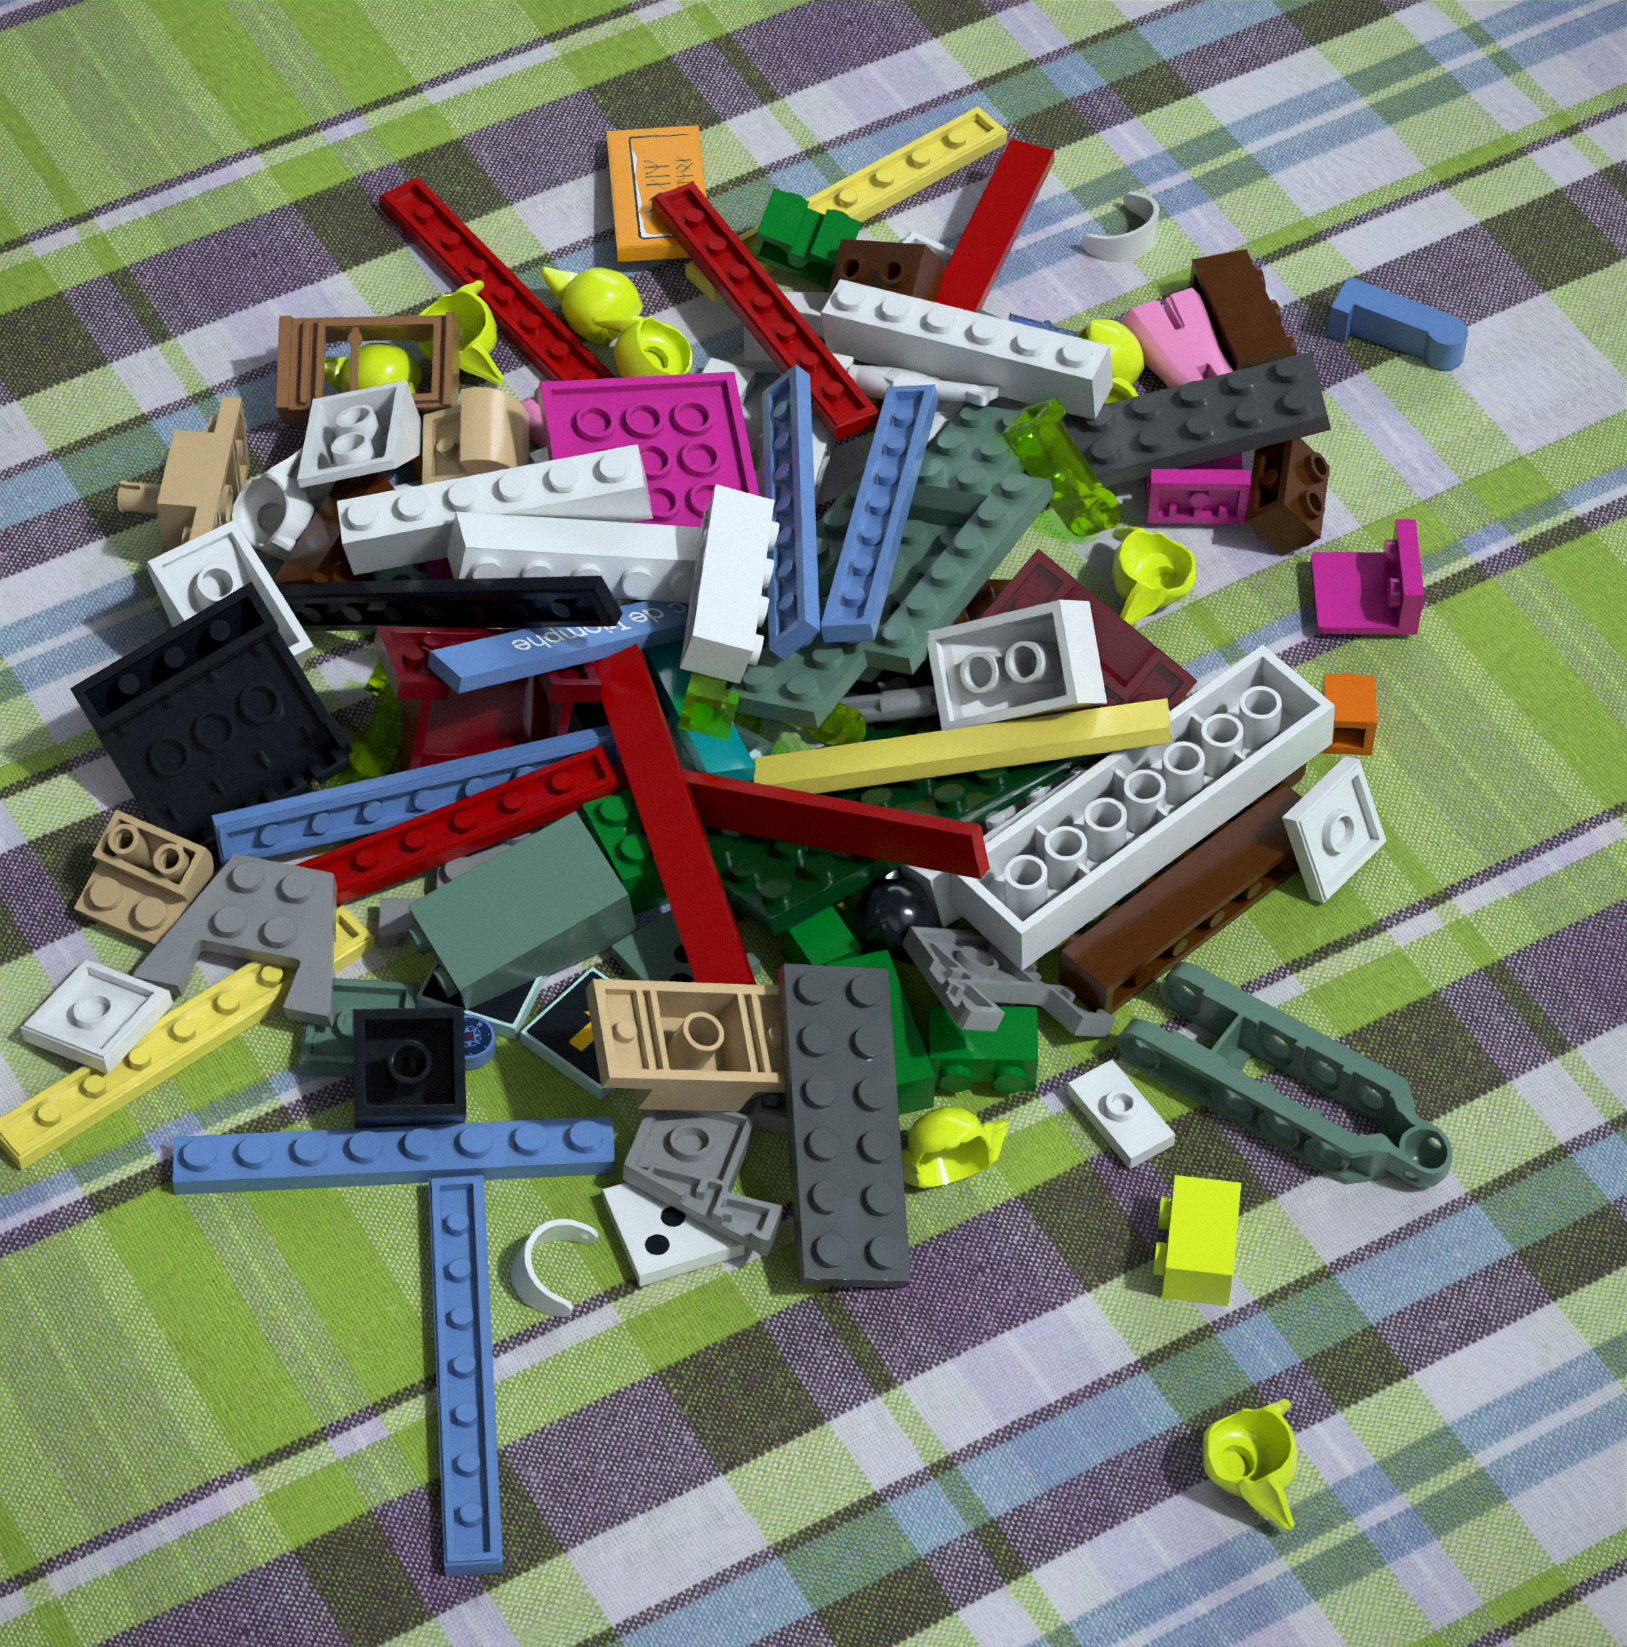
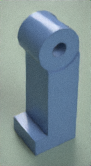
M1348 276L1331 306L1327 338L1345 343L1349 334L1420 359L1424 358V361L1429 366L1445 371L1453 370L1463 363L1469 331L1467 325L1456 316Z

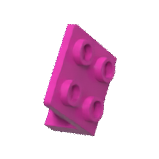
M1242 453L1179 469H1150V476L1145 477L1147 523L1246 524L1245 516L1250 495L1251 479L1250 470H1243Z
M1396 519L1393 539L1384 541L1383 552H1313L1311 554L1310 564L1316 628L1319 634H1418L1424 600V588L1416 519Z

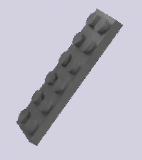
M1308 352L1105 404L1095 420L1072 414L1052 417L1055 433L1033 460L1036 477L1051 480L1054 496L1050 501L1148 477L1150 476V469H1179L1329 431L1331 427L1313 354Z
M783 964L777 971L798 1285L905 1288L911 1282L888 969Z

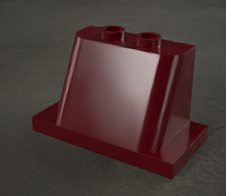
M1040 549L1034 552L980 617L981 619L1056 600L1089 601L1107 704L1076 711L1164 698L1168 699L1169 710L1171 711L1198 681Z
M377 626L374 646L396 699H402L399 772L567 734L574 702L599 703L602 683L592 662L458 694L427 667L430 651L522 629Z

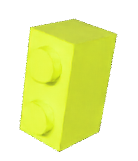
M1175 1175L1172 1197L1161 1196L1158 1229L1168 1230L1167 1243L1156 1242L1153 1275L1164 1276L1161 1298L1228 1306L1234 1269L1241 1183Z

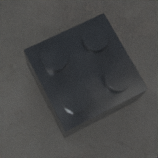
M464 1008L353 1009L354 1128L465 1123Z

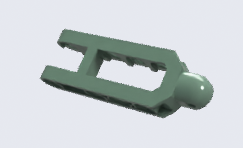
M1189 962L1175 964L1162 980L1159 992L1163 1001L1171 1010L1220 1037L1211 1050L1175 1030L1170 1033L1149 1021L1135 1018L1130 1020L1116 1040L1120 1054L1138 1070L1346 1185L1381 1180L1389 1172L1411 1185L1421 1188L1431 1187L1444 1180L1450 1170L1452 1147L1449 1139L1440 1128L1416 1116L1414 1100L1407 1079L1197 965ZM1277 1037H1279L1280 1039H1282L1286 1044H1284L1283 1042H1281L1280 1040H1278ZM1253 1055L1377 1123L1381 1133L1370 1135L1360 1133L1357 1136L1322 1117L1323 1111L1316 1107L1310 1110L1275 1091L1276 1086L1268 1081L1262 1084L1240 1071ZM1323 1062H1325L1326 1064H1328L1332 1069H1330L1329 1067H1327L1326 1065H1324ZM1369 1087L1377 1091L1379 1095L1373 1092ZM1431 1138H1436L1441 1146L1434 1143Z

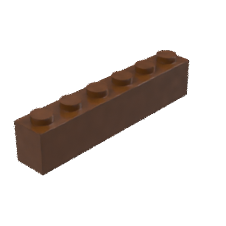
M1285 783L1270 794H1263L1253 801L1247 811L1233 822L1226 821L1216 828L1210 839L1197 849H1188L1182 853L1174 866L1160 877H1151L1145 881L1136 895L1123 905H1114L1109 908L1101 917L1099 923L1086 933H1078L1072 936L1065 943L1060 953L1059 983L1074 990L1075 997L1094 1013H1096L1097 1009L1101 1008L1112 1015L1172 969L1175 964L1185 959L1300 870L1282 817L1302 797Z

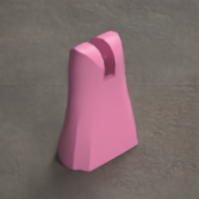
M1193 288L1171 294L1165 299L1164 309L1159 301L1154 300L1133 307L1121 321L1138 339L1143 351L1144 364L1168 388L1234 372L1221 349L1204 302Z

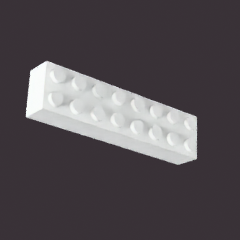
M1264 645L1260 646L1170 711L1172 743L1112 752L985 843L990 869L981 879L950 873L951 906L1023 971L1330 746L1333 739L1335 705Z

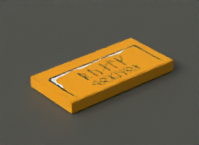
M699 125L606 131L617 261L632 262L690 258L652 210V197L694 182L706 197Z

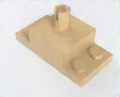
M222 396L218 416H210L208 432L174 429L161 484L128 482L127 480L120 481L117 496L118 511L124 513L127 511L158 514L163 553L231 522L233 503L239 493L245 488L250 466L242 398Z
M593 979L587 986L586 995L602 1088L634 1089L637 1109L739 1112L755 1092L785 1093L778 986Z

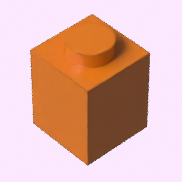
M1324 673L1321 694L1335 705L1332 744L1321 753L1372 755L1377 727L1375 675Z

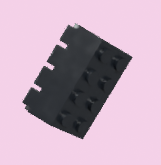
M252 581L70 688L100 742L150 824L203 846L209 851L217 847L211 815L306 794L311 791L305 781L306 779L314 776L318 784L321 785L351 767L346 756L352 753L353 750L347 737L334 716L329 715L279 633L278 624Z

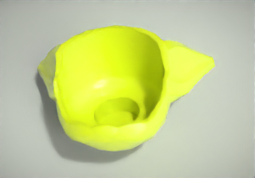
M548 267L540 269L542 277L556 299L561 303L562 314L572 331L586 340L610 345L620 335L617 331L595 326L593 324L594 317L639 316L642 311L643 303L636 286L629 278L618 271L596 267L578 274Z
M477 280L474 283L460 287L451 294L441 295L436 302L418 316L446 315V312H454L456 320L461 327L460 368L467 373L499 385L504 382V377L489 355L496 346L497 325L488 304L478 296L484 288V283L481 280ZM433 341L418 342L421 353L432 361Z
M641 316L594 317L593 324L595 326L617 331L621 334L614 350L616 368L621 378L689 374L693 365V353L690 349L689 341L678 329L669 324L654 320L653 316L645 318Z
M1110 319L1091 320L1079 331L1078 335L1081 339L1110 346L1113 387L1104 403L1109 404L1139 396L1133 387L1144 369L1143 351L1138 339L1125 325L1118 321Z
M368 343L359 348L358 390L407 380L411 394L418 392L422 371L416 360L405 349L391 343ZM351 356L325 358V378L340 393L349 392Z
M1129 527L1113 531V538L1121 541V544L1116 549L1111 575L1117 595L1125 601L1120 617L1132 626L1156 609L1181 600L1194 587L1196 581V560L1194 553L1186 546L1165 537L1161 532L1151 533L1139 527Z
M941 1107L927 1112L913 1123L908 1134V1150H901L904 1182L919 1188H933L965 1179L990 1168L999 1157L1009 1121L997 1120L982 1125L975 1114L962 1107Z
M1282 1399L1259 1409H1242L1233 1415L1210 1424L1203 1434L1202 1448L1203 1466L1206 1475L1212 1482L1234 1496L1245 1498L1253 1508L1270 1518L1284 1531L1292 1530L1294 1527V1521L1284 1490L1294 1481L1298 1465V1448L1294 1431L1283 1418V1415L1290 1410L1292 1405L1287 1399Z

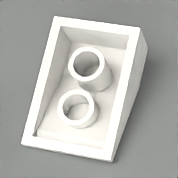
M407 380L313 399L297 476L299 487L303 488L396 469L419 456L423 437V425Z
M236 520L147 561L146 567L172 628L252 581L278 624L279 633L299 666L303 669L313 649V644Z
M1056 600L927 631L929 633L927 647L942 730L1067 713L1107 704L1089 601Z

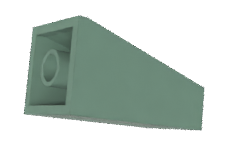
M576 811L407 905L414 924L406 929L413 943L422 956L428 952L432 953L439 967L432 970L438 984L447 998L457 994L466 1010L535 978L547 976L610 949L613 944L637 930L627 891Z

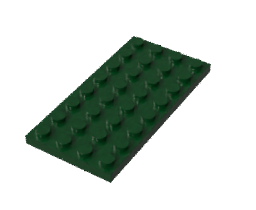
M939 714L929 717L859 725L821 748L942 731ZM1105 753L820 793L819 795L978 824L1069 774L1075 767H1081ZM702 825L728 902L773 936L782 933L904 865Z

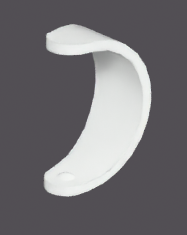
M1128 192L1123 198L1124 205L1128 210L1143 218L1146 223L1134 231L1117 236L1086 234L1081 239L1082 247L1094 257L1111 262H1128L1143 257L1151 251L1156 242L1159 220V204L1157 201L1142 193Z
M571 1219L551 1220L535 1229L518 1252L511 1267V1283L519 1298L537 1311L558 1317L570 1316L573 1305L568 1300L549 1291L535 1275L531 1261V1252L539 1244L556 1240L591 1245L596 1243L598 1232L587 1224Z

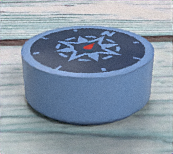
M464 1015L465 1070L477 1069L486 1065L493 1058L496 1051L493 1026L486 1019L476 1015Z

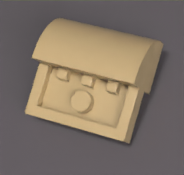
M487 387L461 389V405L423 415L422 485L529 465V414L519 400L504 391Z
M116 809L92 854V857L98 863L73 909L81 916L155 948L212 881L213 857L210 851L203 846Z

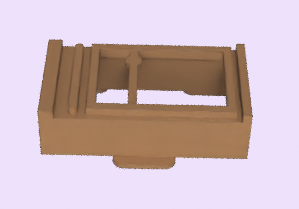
M446 312V315L323 318H292L291 315L279 316L276 409L284 424H308L312 400L331 396L324 395L326 343H336L337 341H348L351 345L349 392L358 390L359 345L363 341H433L431 393H412L421 422H423V415L457 406L459 401L461 327L456 320L454 312Z

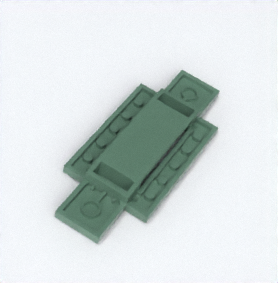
M965 403L924 453L875 640L859 643H824L820 628V632L812 643L806 647H800L783 660L769 650L767 609L762 627H757L756 634L764 636V648L761 650L757 665H749L744 672L740 684L734 683L725 693L728 710L818 729L856 680L872 682L884 669L913 675L929 655L927 647L929 633L927 631L952 626L953 621L959 617L962 610L967 607L978 590L985 584L987 579L993 574L1054 496L1051 480L1022 474L1055 433L1052 416L1034 414L1025 410L1015 411ZM865 466L816 524L819 600L832 586ZM762 589L761 596L768 597L767 590ZM819 606L821 624L824 612L823 609Z

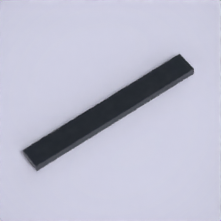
M602 576L275 583L304 631L376 630L377 626L443 628L616 626L623 614Z

